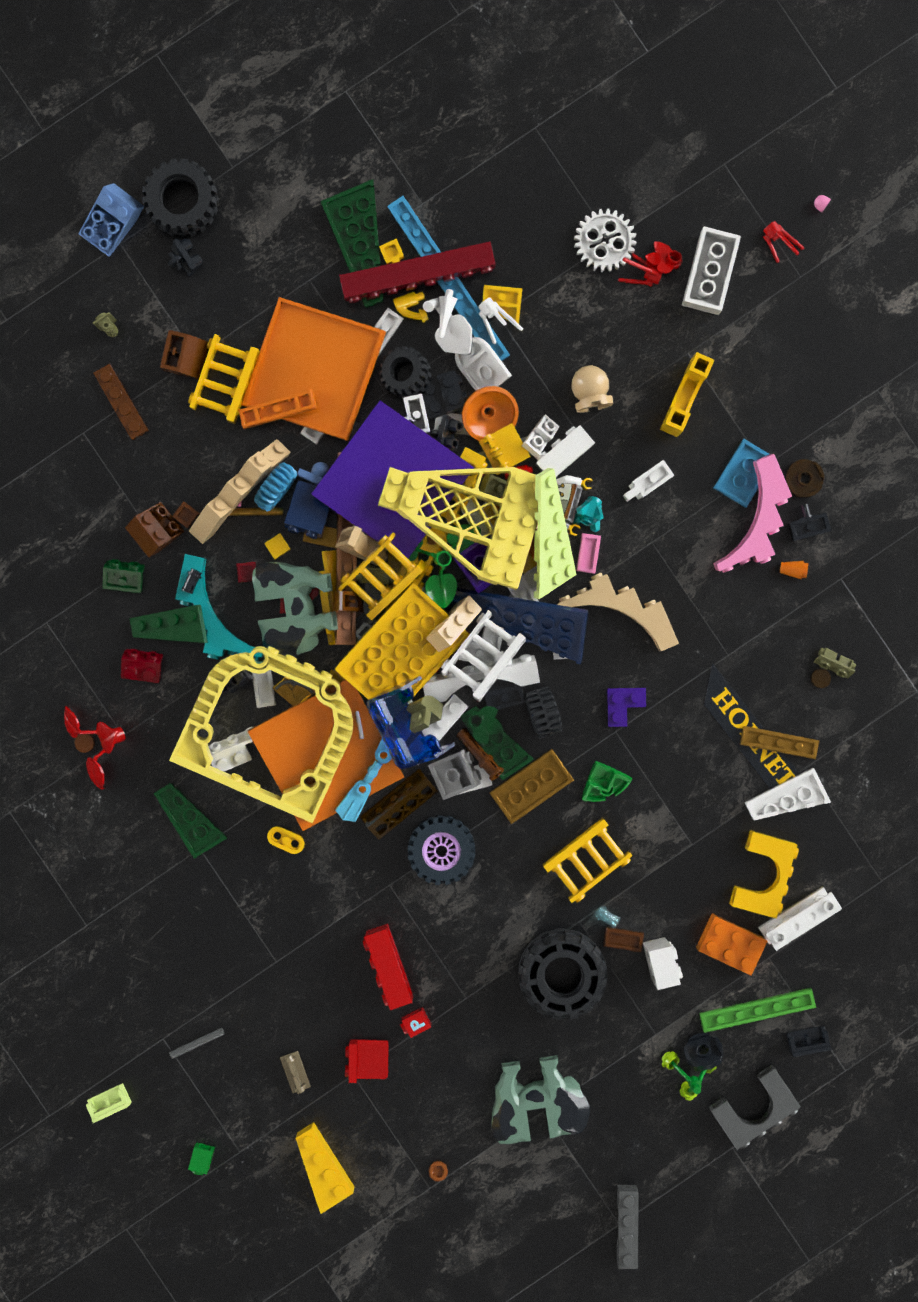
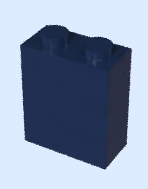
M298 480L284 522L287 531L294 534L301 532L311 539H317V537L322 539L331 508L312 496V492L317 487L316 485Z

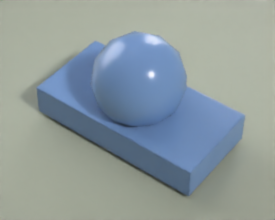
M317 462L312 466L311 473L300 468L297 475L301 479L318 485L328 472L329 467L324 462Z

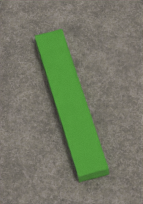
M807 988L699 1013L703 1032L706 1033L816 1008L812 989Z

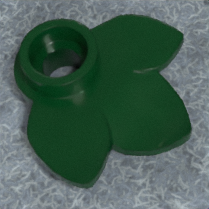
M486 706L480 711L470 712L466 717V724L472 729L474 739L481 744H488L489 734H497L503 731L501 723L494 718L498 712L497 708ZM473 717L479 718L478 724L472 723Z

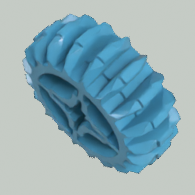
M285 462L276 466L260 486L255 495L254 502L267 512L272 510L291 488L296 479L297 471Z

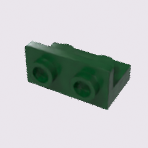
M117 559L108 560L103 567V589L141 593L145 565L138 562H121Z

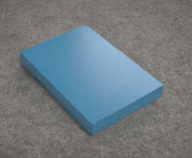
M743 439L713 488L746 508L758 489L753 461L769 454Z

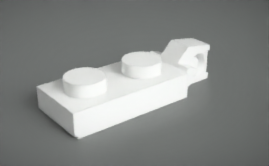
M662 460L632 481L629 485L631 490L625 493L623 497L627 502L635 496L639 500L672 478L674 474L665 461Z

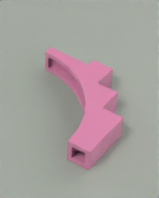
M769 454L753 461L759 490L754 520L738 546L728 555L713 563L716 571H722L723 573L733 569V565L737 563L742 565L751 561L750 557H752L754 562L763 564L770 561L771 556L775 555L766 533L772 535L780 531L779 527L784 526L775 504L780 506L787 503V499L792 497L774 454Z

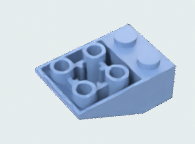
M114 183L104 186L78 234L110 257L137 221L144 205Z

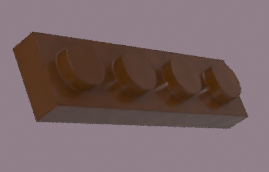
M108 364L94 372L93 374L131 440L148 432L147 426L112 365Z

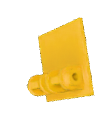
M513 423L493 434H488L478 441L493 468L513 467L531 457L528 451L522 447L523 442Z

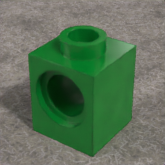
M197 1142L193 1149L188 1170H191L196 1175H207L215 1147Z

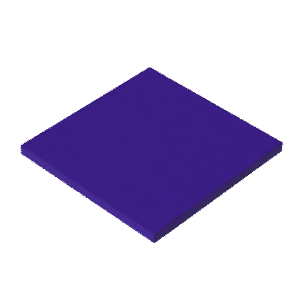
M379 401L314 489L312 496L354 526L361 528V531L377 542L384 535L389 536L394 532L396 535L391 543L409 559L426 534L396 511L378 506L389 468L409 473L413 471L474 469V467L382 401ZM469 475L440 476L442 479L463 485ZM435 486L427 490L431 500L440 496ZM440 486L443 494L450 491ZM454 492L445 496L448 503L455 496ZM423 495L420 505L428 502L425 495ZM442 499L433 502L438 512L446 508ZM430 504L421 508L426 518L434 514Z

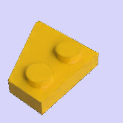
M484 285L483 301L491 298L493 302L496 301L499 307L519 324L522 288Z

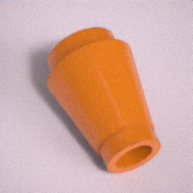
M804 561L781 562V574L801 580L802 578H807L808 563H804Z

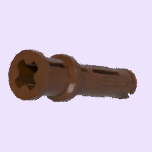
M466 728L456 735L477 759L479 767L487 772L491 781L503 773L504 769L496 764L492 755L487 754Z

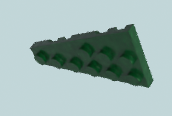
M374 179L322 200V207L350 273L381 266ZM383 293L374 299H368V297L361 298L365 308L382 302Z

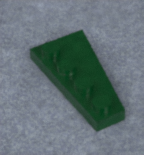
M201 605L129 618L132 635L135 638L208 643Z
M474 706L460 716L472 736V729L467 726L466 717L472 711H480L477 706ZM473 717L472 723L478 724L479 718ZM504 731L497 734H489L487 745L477 741L487 754L494 757L493 760L496 764L504 769L500 775L502 780L534 760Z
M172 783L154 793L193 858L198 857L227 839Z

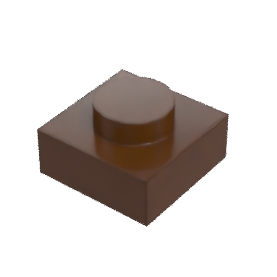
M183 502L172 517L186 528H189L200 513L186 502Z

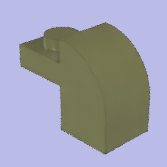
M430 695L411 702L407 706V711L411 713L409 730L415 734L428 728L429 725L440 721L443 704Z

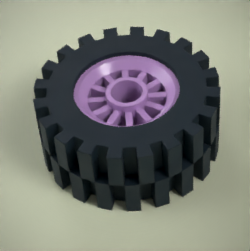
M432 816L426 821H422L412 832L408 844V859L412 869L417 872L420 878H424L428 883L433 882L435 885H449L453 881H459L462 876L468 873L475 858L473 836L467 826L451 816ZM436 837H439V840H440L439 843H438L437 840L435 839ZM438 846H445L447 853L445 855H438L436 848Z

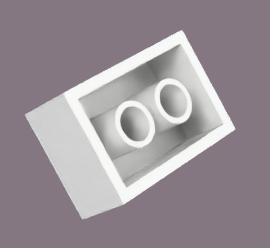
M665 937L643 942L651 980L656 988L660 990L681 985L680 979L683 976L680 966L678 967L675 961L678 959V955L673 944L670 941L668 942Z

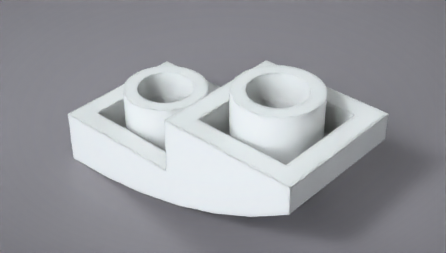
M545 414L530 432L522 447L537 458L542 453L546 444L552 440L559 426Z

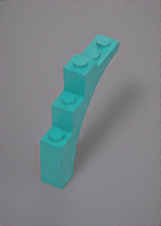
M185 554L175 599L180 600L181 605L191 606L192 603L194 605H201L205 630H208V643H205L203 653H207L208 658L219 660V656H225L226 650H228L230 655L243 652L251 653L255 647L238 639L227 630L217 618L209 602L205 584L206 559ZM191 568L202 573V578L198 580L193 594L182 590L188 576L187 572ZM260 652L254 654L255 660H258V657L264 656Z

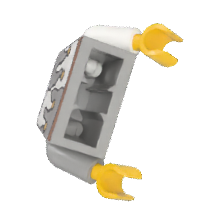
M566 475L556 479L567 530L571 535L576 536L577 534L572 532V528L576 526L580 529V526L577 524L570 525V522L573 523L582 489L585 491L591 489V487L585 485V481L592 482V479L586 478L581 480V478Z

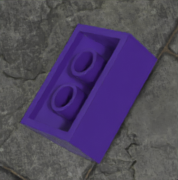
M475 542L461 552L460 555L480 571L488 546ZM453 558L478 594L491 585V583L479 580L476 575Z

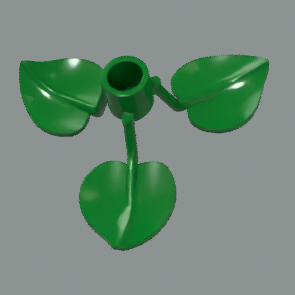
M469 524L460 525L462 530L471 527ZM477 527L479 533H481V528ZM473 529L468 531L475 534ZM448 533L446 536L447 542L455 550L459 537ZM463 538L459 554L475 542ZM422 540L409 560L414 561L418 556V552L434 557L435 564L440 566L439 575H432L427 579L425 592L438 606L444 609L452 602L457 590L455 577L449 573L443 575V570H445V566L451 563L452 556L447 551L432 553L419 549L423 545Z

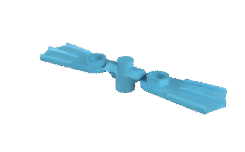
M390 721L375 751L376 760L373 765L368 767V773L364 779L354 784L335 809L342 820L356 822L371 792L370 784L378 775L381 766L393 758L411 735L404 723ZM386 752L387 757L381 758L380 754ZM364 786L366 788L365 792H360L359 787Z

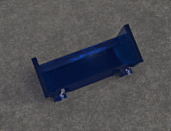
M421 676L402 682L367 701V709L395 765L400 769H406L434 760L455 746L454 742L441 746L435 736L431 734L424 736L422 730L415 734L409 730L411 713L407 711V706L409 705L408 701L414 697L411 686L422 680Z

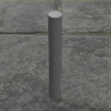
M219 1028L170 1051V1057L174 1059L225 1035L223 1028Z

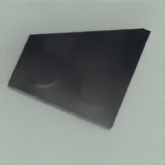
M496 679L484 695L486 705L498 710L526 703L522 686Z

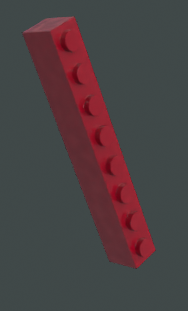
M490 241L342 274L339 277L345 302L356 303L361 301L360 298L364 297L374 299L379 297V294L387 293V295L398 293V290L404 288L407 291L414 290L418 285L422 284L432 286L436 284V281L440 280L450 282L455 280L454 277L458 276L467 278L473 276V273L480 271L481 274L492 272L496 264Z

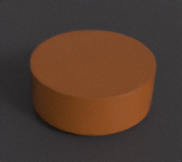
M435 1161L430 1165L429 1175L434 1181H442L447 1177L448 1168L444 1162Z

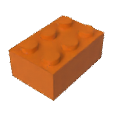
M712 913L696 948L699 952L752 976L767 940Z

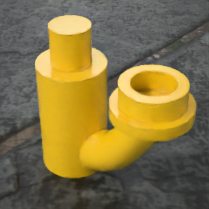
M423 291L417 294L411 292L393 299L395 308L401 315L411 319L422 320L423 323L429 320L424 309H418L419 313L407 309L418 305V301L425 299Z

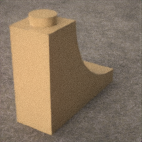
M352 526L342 530L335 547L365 560L379 544L365 535L361 528ZM386 548L378 554L384 561L388 557ZM373 560L370 562V563H372V564L378 566Z

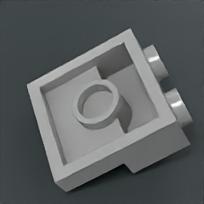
M466 748L428 765L443 800L481 784V773L478 769H474L472 764L474 762L473 755L467 752Z

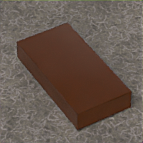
M606 926L603 946L641 952L644 933Z

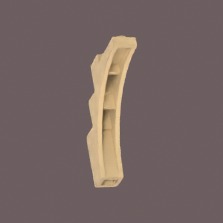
M276 439L261 452L255 453L246 461L240 472L225 484L219 495L205 506L189 532L204 544L216 533L227 517L251 490L287 458L291 452Z
M602 573L592 576V581L588 582L591 590H588L587 587L576 591L577 596L570 598L567 595L560 598V603L556 604L567 607L602 606L617 610L641 625L653 639L659 651L679 644L661 601L656 603L655 600L645 603V608H643L635 589H629L628 586L617 590L619 594L616 595L607 574L603 576Z

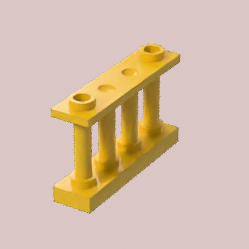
M214 334V337L210 338L207 349L209 351L195 392L190 394L188 403L190 404L189 407L193 410H196L197 406L201 405L224 413L227 416L226 420L228 422L236 424L239 415L238 410L242 407L241 404L260 351L257 348L251 347L250 351L244 352L219 343L221 339L219 335ZM218 350L243 359L245 362L244 368L238 370L213 361L216 351ZM210 368L237 377V380H239L238 386L231 388L208 380ZM204 386L231 395V398H233L231 405L225 406L202 398L201 394Z
M394 532L389 536L384 535L378 542L379 546L351 574L347 572L340 579L342 582L338 588L340 591L348 585L369 605L368 608L370 610L366 616L370 620H373L419 576L427 565L422 559L417 564L415 562L412 563L391 543L396 535ZM384 548L407 568V573L404 576L395 572L378 555ZM372 560L394 580L393 583L395 585L391 589L384 586L365 568ZM359 573L362 574L381 592L382 598L374 600L353 579Z
M603 818L542 864L547 872L551 870L555 872L570 890L572 895L568 898L571 903L574 901L577 903L586 896L585 892L620 865L624 867L631 861L630 857L632 854L629 851L623 854L606 832V827L609 825ZM596 835L604 840L618 858L609 866L591 844V839ZM580 847L585 848L603 870L594 878L576 856V850ZM565 859L570 860L587 881L580 889L575 886L561 868V862Z

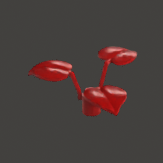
M65 706L64 723L68 733L73 738H77L78 734H97L103 750L95 755L93 759L91 757L87 758L86 767L92 782L103 790L104 772L97 759L105 752L107 754L111 753L114 744L125 741L124 731L121 727L112 729L103 722L97 723L96 730L82 731L79 729L80 724L76 715Z

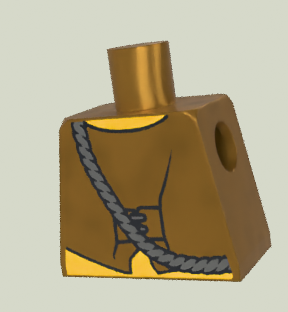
M287 677L283 678L273 687L292 706L312 697L315 693L314 689Z

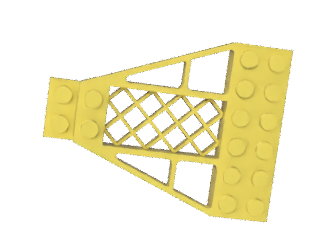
M515 467L413 471L409 473L389 468L378 506L396 511L403 518L411 521L476 575L479 580L494 585L499 584L514 590L518 589L538 520H535V512H538V501L535 500V474ZM482 474H509L502 499L479 491ZM478 475L473 489L440 478V476ZM435 486L440 496L431 500L427 490ZM440 486L450 491L443 494ZM454 492L458 502L450 506L445 496ZM459 493L469 497L462 500ZM423 495H425L428 502L420 505ZM442 499L446 508L438 512L433 502ZM472 499L476 509L468 512L464 502ZM477 499L488 503L480 506ZM430 504L434 514L426 518L421 508ZM460 505L465 514L456 518L452 508ZM490 505L495 515L486 518L482 509ZM448 511L453 520L444 524L440 514ZM479 511L483 521L474 524L470 515ZM467 517L471 527L462 530L458 521ZM496 517L494 527L492 529L488 521ZM455 523L456 527L450 526V524ZM485 523L490 533L481 536L477 526ZM426 526L458 536L456 549L454 550ZM473 529L475 534L468 531ZM463 538L488 546L480 571L459 554Z

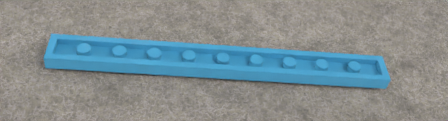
M404 196L387 206L420 257L441 253ZM454 277L455 280L450 282L437 281L444 293H446L447 289L453 290V298L457 299L454 308L471 325L472 335L484 339L501 361L509 357L510 354L491 327L496 340V344H493L483 319L479 315L480 309L459 278Z

